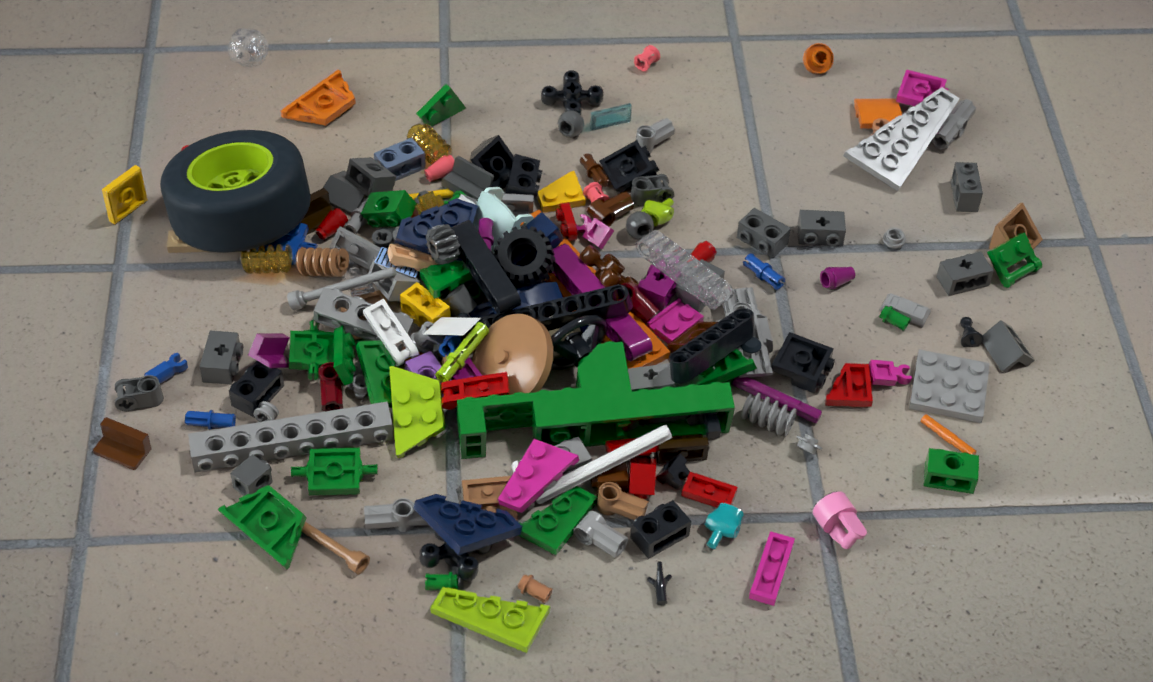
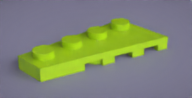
M445 587L441 589L431 606L432 614L525 653L529 651L550 612V606L541 604L538 607L528 605V602L517 600L516 603L503 601L501 597L490 596V598L480 597L474 592Z

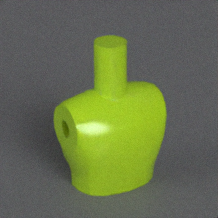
M671 198L666 199L662 203L647 200L641 211L652 217L654 227L662 225L672 219L674 215V209L672 208L674 201Z

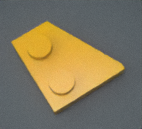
M570 171L539 190L537 194V199L543 213L555 211L556 208H559V203L569 202L571 208L585 206L586 203L575 171Z

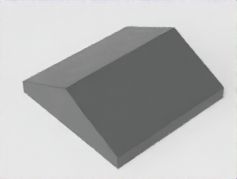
M346 171L330 175L323 187L329 192L330 205L351 215L353 210L359 208L363 200L367 199L368 196L345 179Z

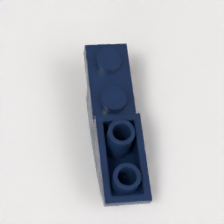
M557 282L540 283L517 288L516 290L521 299V306L514 309L563 298ZM489 301L476 306L469 312L471 318L497 314Z

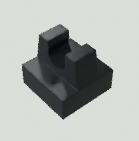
M681 454L670 459L658 473L656 479L661 484L668 483L675 489L680 488L683 482L679 479L678 475L685 479L690 473L685 465L687 460Z

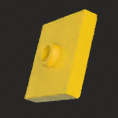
M134 165L102 188L108 218L114 225L148 200L142 171L137 165Z

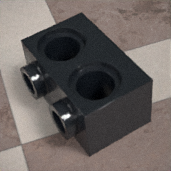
M515 154L505 194L534 195V198H537L539 185H536V182H540L543 171L539 169L540 160Z
M256 361L246 369L244 375L237 382L231 385L229 389L231 406L254 417V411L258 408L260 402H270L284 387L282 370L269 368Z
M672 500L666 504H660L654 511L645 516L637 517L631 523L630 538L643 554L650 559L690 536L691 520Z

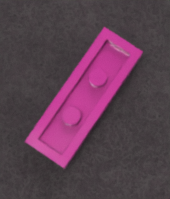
M770 531L749 599L772 606L775 605L795 538Z

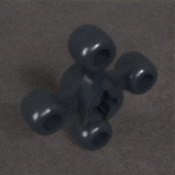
M569 70L564 74L563 90L558 91L553 86H545L541 91L543 104L550 106L554 105L557 101H563L565 112L571 110L578 112L580 115L582 114V101L587 100L592 105H599L603 102L604 91L600 86L594 85L588 90H582L580 76L574 70Z
M434 530L436 538L440 541H444ZM445 541L439 547L435 544L427 543L420 550L419 560L424 567H436L439 561L444 559L447 564L458 566V576L464 581L475 579L479 569L478 561L468 555L470 552L458 555ZM492 544L473 551L478 554H486L491 550Z

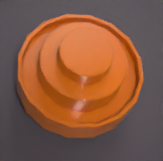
M813 44L804 52L803 62L806 69L811 73H825L833 65V52L825 44Z

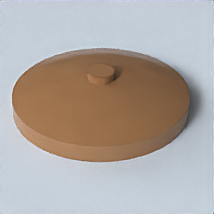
M511 314L499 319L488 328V335L476 347L472 358L473 364L482 375L507 372L510 395L517 392L533 393L540 391L549 376L553 362V343L547 328L540 321L525 314Z

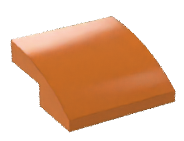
M896 98L854 99L856 118H859L860 129H873V121L883 118L892 121L899 115H902Z

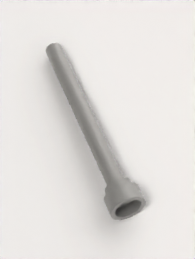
M390 267L329 285L326 288L346 291L396 276V270L394 267ZM324 287L305 293L299 290L289 292L287 299L291 309H301L308 301L318 299Z

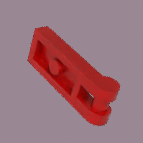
M495 373L441 383V393L444 394V397L441 399L442 408L446 410L454 409L457 406V400L466 397L481 398L490 395H510L508 373Z

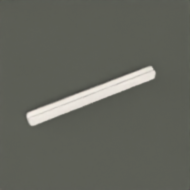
M663 425L563 475L557 482L554 480L544 489V493L536 502L541 504L671 439L672 434L669 428Z

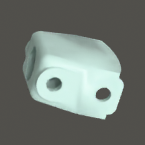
M488 187L485 191L481 192L476 203L478 208L473 225L479 232L480 219L490 218L493 220L492 236L494 237V244L491 246V251L494 254L495 246H499L497 240L499 237L504 238V232H512L513 227L521 229L520 225L522 222H524L523 225H527L534 219L531 214H522L515 217L510 209L501 201L505 192L500 187Z

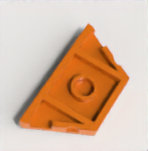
M337 70L281 110V117L326 126L355 105V97L352 91L349 90L347 82L343 80L341 71Z

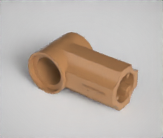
M606 482L599 488L596 506L597 510L603 515H613L616 513L635 520L639 516H645L649 501L622 492L621 488L615 483Z

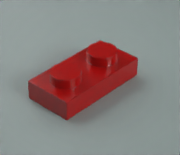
M690 471L681 496L718 508L720 503L733 504L738 487Z

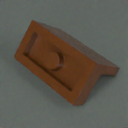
M107 417L100 423L103 437L93 448L95 455L132 470H136L152 450L147 433Z

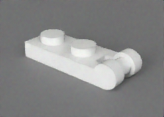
M384 299L363 310L364 316L397 366L404 364V360L409 357L414 358L419 355L417 347ZM403 344L406 349L399 352L397 346Z

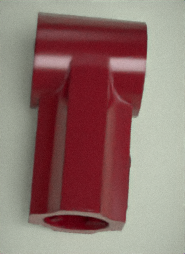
M625 282L620 284L631 288L633 293L631 297L633 302L631 312L646 324L655 316L659 309L639 290L635 283Z
M334 362L324 363L319 368L322 411L343 409L342 381L334 369Z

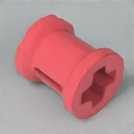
M652 45L645 47L642 54L634 57L635 66L643 72L647 71L653 62H657L660 59L658 49Z
M598 182L590 183L583 190L584 196L591 203L598 199L603 202L610 199L608 195L603 193L602 186Z

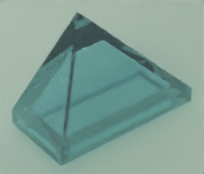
M631 103L591 112V131L631 122Z

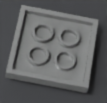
M919 349L909 409L982 423L990 363Z

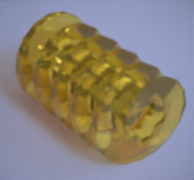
M416 124L408 131L407 139L413 138L425 152V159L429 164L432 165L442 156L451 154V146L437 134L431 125Z
M278 244L276 251H274L273 245H268L267 251L265 246H261L258 251L254 248L250 249L249 252L246 250L240 253L242 267L247 274H252L253 272L256 274L264 272L266 274L271 271L273 273H279L280 271L288 273L291 268L292 250L289 244L286 245L285 251H283L282 245Z

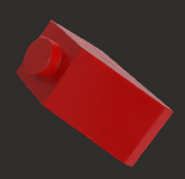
M631 458L629 494H634V496L642 499L649 498V495H655V458Z

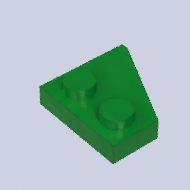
M445 84L416 115L428 128H431L465 110L466 107L451 87Z

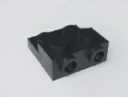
M638 140L599 160L617 194L631 188L632 181L636 177L655 176L660 171L654 159L649 161L648 158L651 155L646 146L641 147Z
M789 332L772 363V371L792 378L793 386L815 393L817 388L822 389L827 378L824 375L825 372H831L835 363V359L832 358L834 348Z

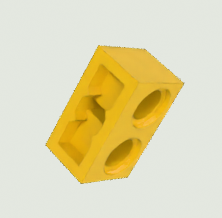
M418 282L400 294L401 312L414 319L413 322L420 328L427 321L434 324L441 317H450V306L439 298L434 299L429 290Z

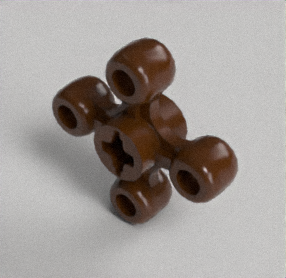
M588 245L579 256L581 261L589 267L596 266L598 268L595 276L605 287L620 285L625 282H633L638 287L639 282L631 276L624 277L622 275L625 267L612 254L608 253L601 259V253L591 245ZM626 287L630 297H632L633 293L631 288Z

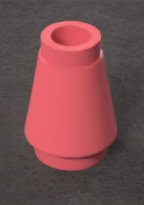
M444 155L425 169L424 173L428 181L441 179L449 174L453 169L454 158L451 155Z

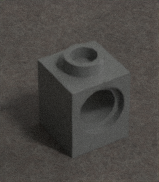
M252 454L230 473L233 488L245 496L247 494H254L258 489L271 485L273 483L271 466L265 460H260Z

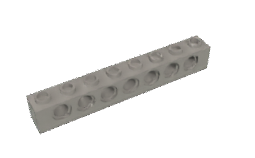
M388 402L190 433L188 436L194 472H206L212 469L235 467L243 463L252 454L260 460L267 461L297 455H309L310 449L346 448L376 442L382 443L393 440V428Z

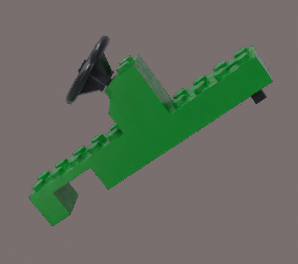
M586 315L574 319L551 336L553 351L566 357L563 360L553 361L551 370H561L573 365L578 367L575 389L567 387L554 391L517 392L512 395H490L481 398L466 397L457 400V427L461 459L486 457V431L531 426L533 439L552 446L576 437L580 438L585 447L605 445V441L639 438L663 425L669 428L672 436L702 434L706 435L708 439L720 438L721 433L730 432L735 410L730 382H713L706 385L689 384L685 387L674 388L667 386L661 389H640L632 392L623 342L609 341L601 344L607 333L606 321L597 315ZM586 325H590V326L585 330V332H583V331H578V332H575V333H571L572 331L576 330L577 328H580V327H583V326H586Z

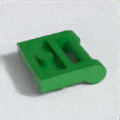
M1025 232L1016 235L987 252L1001 284L1006 288L1014 285L1016 280L1030 272H1037L1043 267L1041 260L1036 257ZM1025 258L1027 262L1025 266L1012 273L1008 272V267Z

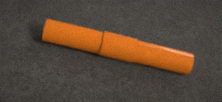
M927 414L922 417L921 422L962 453L972 455L977 453L974 448Z

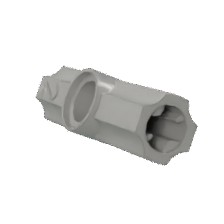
M968 99L959 101L952 112H950L932 139L936 148L941 150L948 148L957 136L960 137L963 134L968 121L976 111L973 101Z
M407 498L397 499L393 504L364 506L365 529L395 527L396 530L406 532L413 529L416 525H429L415 511L414 503Z

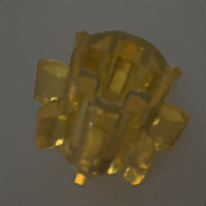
M431 191L418 197L419 204H416L415 207L420 215L425 210L444 205V201L441 195L435 196L434 192Z

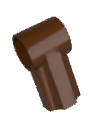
M625 192L605 202L600 199L595 200L589 205L587 214L592 219L596 218L609 227L614 223L616 217L634 209V203L631 196Z

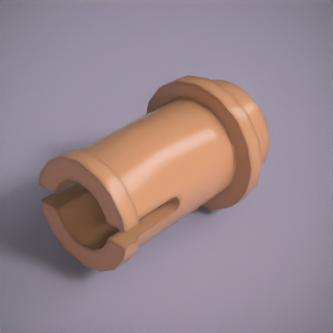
M525 574L518 584V589L521 590L522 594L527 593L544 604L547 603L552 595L553 589L535 580L533 575L528 576Z

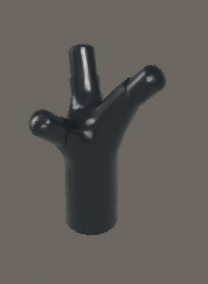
M660 561L657 562L656 580L648 577L647 581L655 587L657 605H666V586L672 576L668 574L664 577L662 562Z

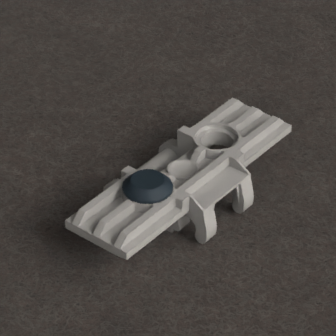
M753 288L720 290L725 317L741 308H747L754 312L755 336L737 349L748 360L750 358L753 359L757 369L740 375L739 378L773 375L768 354L773 351L772 337L767 317L760 314L757 308Z

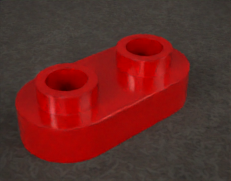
M559 203V208L555 209L557 221H561V233L568 241L577 240V227L570 203Z

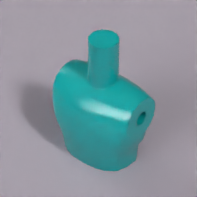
M720 503L718 508L707 516L705 527L713 532L707 542L710 548L716 549L723 536L734 539L737 537L744 516L743 511L727 503Z

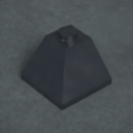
M496 135L484 140L471 152L470 161L494 175L492 187H500L503 190L507 186L514 155L500 135Z

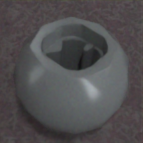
M566 111L562 113L558 120L559 131L566 137L580 135L585 126L584 118L576 111Z
M642 211L632 213L627 218L625 224L628 234L635 239L647 238L654 228L652 217Z

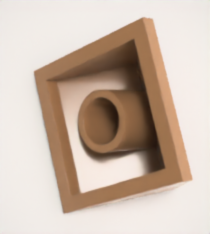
M1023 202L1019 203L995 226L989 249H993L1024 232L1032 249L1043 240Z

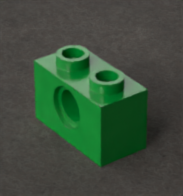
M405 190L372 192L366 201L361 215L373 228L400 226L402 219L412 217L417 203Z
M929 448L925 461L923 486L974 494L979 475V455Z

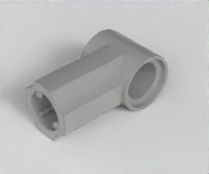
M668 118L662 119L651 126L642 125L637 129L636 140H638L641 147L646 146L649 153H651L654 145L674 135L675 128Z
M590 511L573 530L575 537L585 545L593 543L613 557H619L628 543L626 536L608 526L605 519L595 511Z

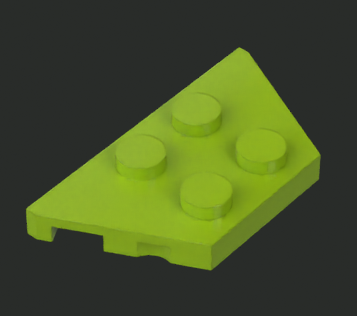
M390 366L395 449L397 458H402L405 456L404 453L415 446H421L430 437L436 436L445 430L444 412L441 403V383L439 380Z

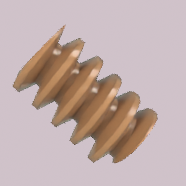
M301 247L296 255V265L298 271L303 276L342 277L349 267V254L345 248L338 250V248L314 249L309 247L306 249Z

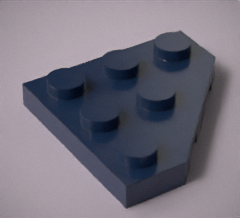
M456 198L441 207L435 206L425 210L413 218L407 217L402 219L394 243L431 255L426 245L427 240L425 237L427 230L437 225L448 224L450 227H453L467 220L473 223L478 205Z
M439 494L415 500L414 503L415 511L458 555L520 535L523 527L507 511L497 509L495 513L481 509L482 505L463 500H461V504L446 501V496Z

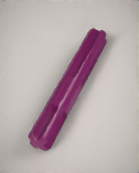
M738 376L733 378V386L754 396L757 393H761V399L763 400L768 396L770 397L769 403L771 404L777 400L779 401L778 407L780 408L786 404L788 405L787 411L789 412L796 408V415L810 422L817 423L821 418V410L750 377L739 378Z

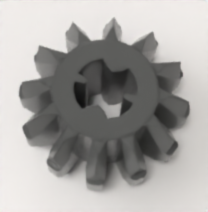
M448 224L437 225L427 230L425 238L429 249L428 252H430L432 259L438 265L449 264L459 259L461 251L457 240L458 237H456L454 230Z

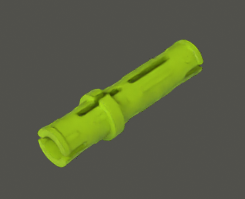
M478 322L453 353L448 354L446 357L447 361L435 374L440 382L449 381L457 370H461L465 366L466 359L489 333V329L485 324Z

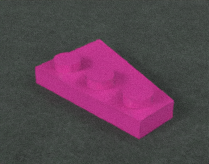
M534 439L499 496V504L522 513L544 493V489L554 480L557 482L570 465L574 466L579 462V456Z

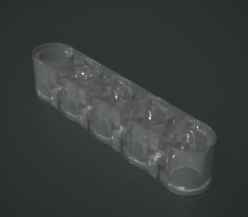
M653 230L636 242L637 251L643 258L709 308L716 309L733 297V289L726 280L660 231Z

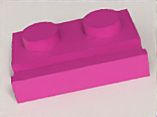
M678 298L649 320L647 327L669 344L698 321H703L704 316L688 304H683L681 299Z

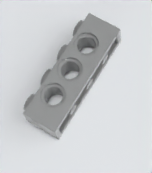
M324 287L314 309L315 322L332 328L343 326L347 333L350 332L352 335L368 341L380 340L368 320L359 319L360 316L364 315L363 310L373 304L366 302L358 296H348L339 289ZM343 307L346 308L347 311L339 312L337 311V309ZM393 312L410 336L414 319L403 312ZM401 344L397 346V349L400 352L405 346Z

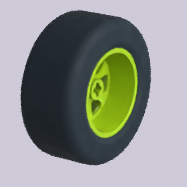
M261 130L223 132L203 138L187 146L169 161L160 181L162 197L174 233L191 247L209 252L230 253L246 251L280 239L303 220L311 200L304 162L298 148L281 135Z

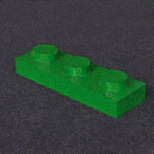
M340 326L334 329V369L345 386L353 383V372L356 371L353 359L356 358L353 350L355 340L350 332L347 333L344 327Z

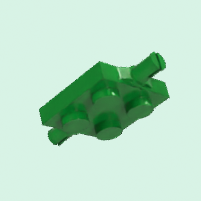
M311 320L309 323L310 330L290 331L289 369L309 370L308 378L312 380L314 374L315 381L319 377L318 370L321 365L334 362V332L319 330L320 323L315 322L314 326V320Z
M360 448L310 449V457L306 467H291V477H307L309 496L360 494V481L363 475H378V464H362Z

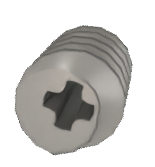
M757 393L754 398L750 394L742 408L741 418L743 420L749 418L750 423L753 424L758 421L759 427L767 425L768 431H773L776 428L777 435H782L785 432V436H787L795 421L796 408L787 413L788 405L785 404L781 409H778L779 401L776 400L772 405H769L770 397L767 396L762 402L760 401L761 393Z

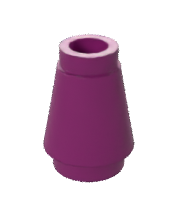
M851 266L826 267L820 273L821 284L825 288L834 289L854 280L855 270Z

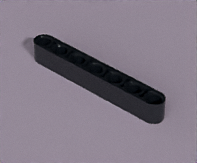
M613 285L510 310L501 315L493 314L480 317L481 319L478 322L485 324L489 328L505 316L525 314L540 321L548 331L559 329L574 319L586 315H597L605 320L628 314L633 308V302L625 286Z

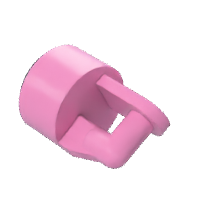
M831 492L823 496L815 504L813 509L814 517L822 529L829 533L831 538L838 542L842 548L850 549L857 539H863L866 536L867 531L856 516L857 510L844 492Z

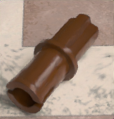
M590 153L584 154L587 161L581 157L580 163L586 169L587 176L593 179L594 182H598L602 187H607L609 179L603 172V167L596 163Z

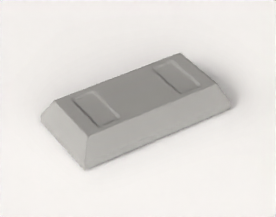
M892 293L887 295L879 310L882 311L885 306H893L895 311L910 317V323L920 327L924 326L931 313L928 307Z

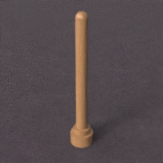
M305 522L302 532L345 559L350 570L356 574H361L367 568L370 561L368 555L361 551H350Z

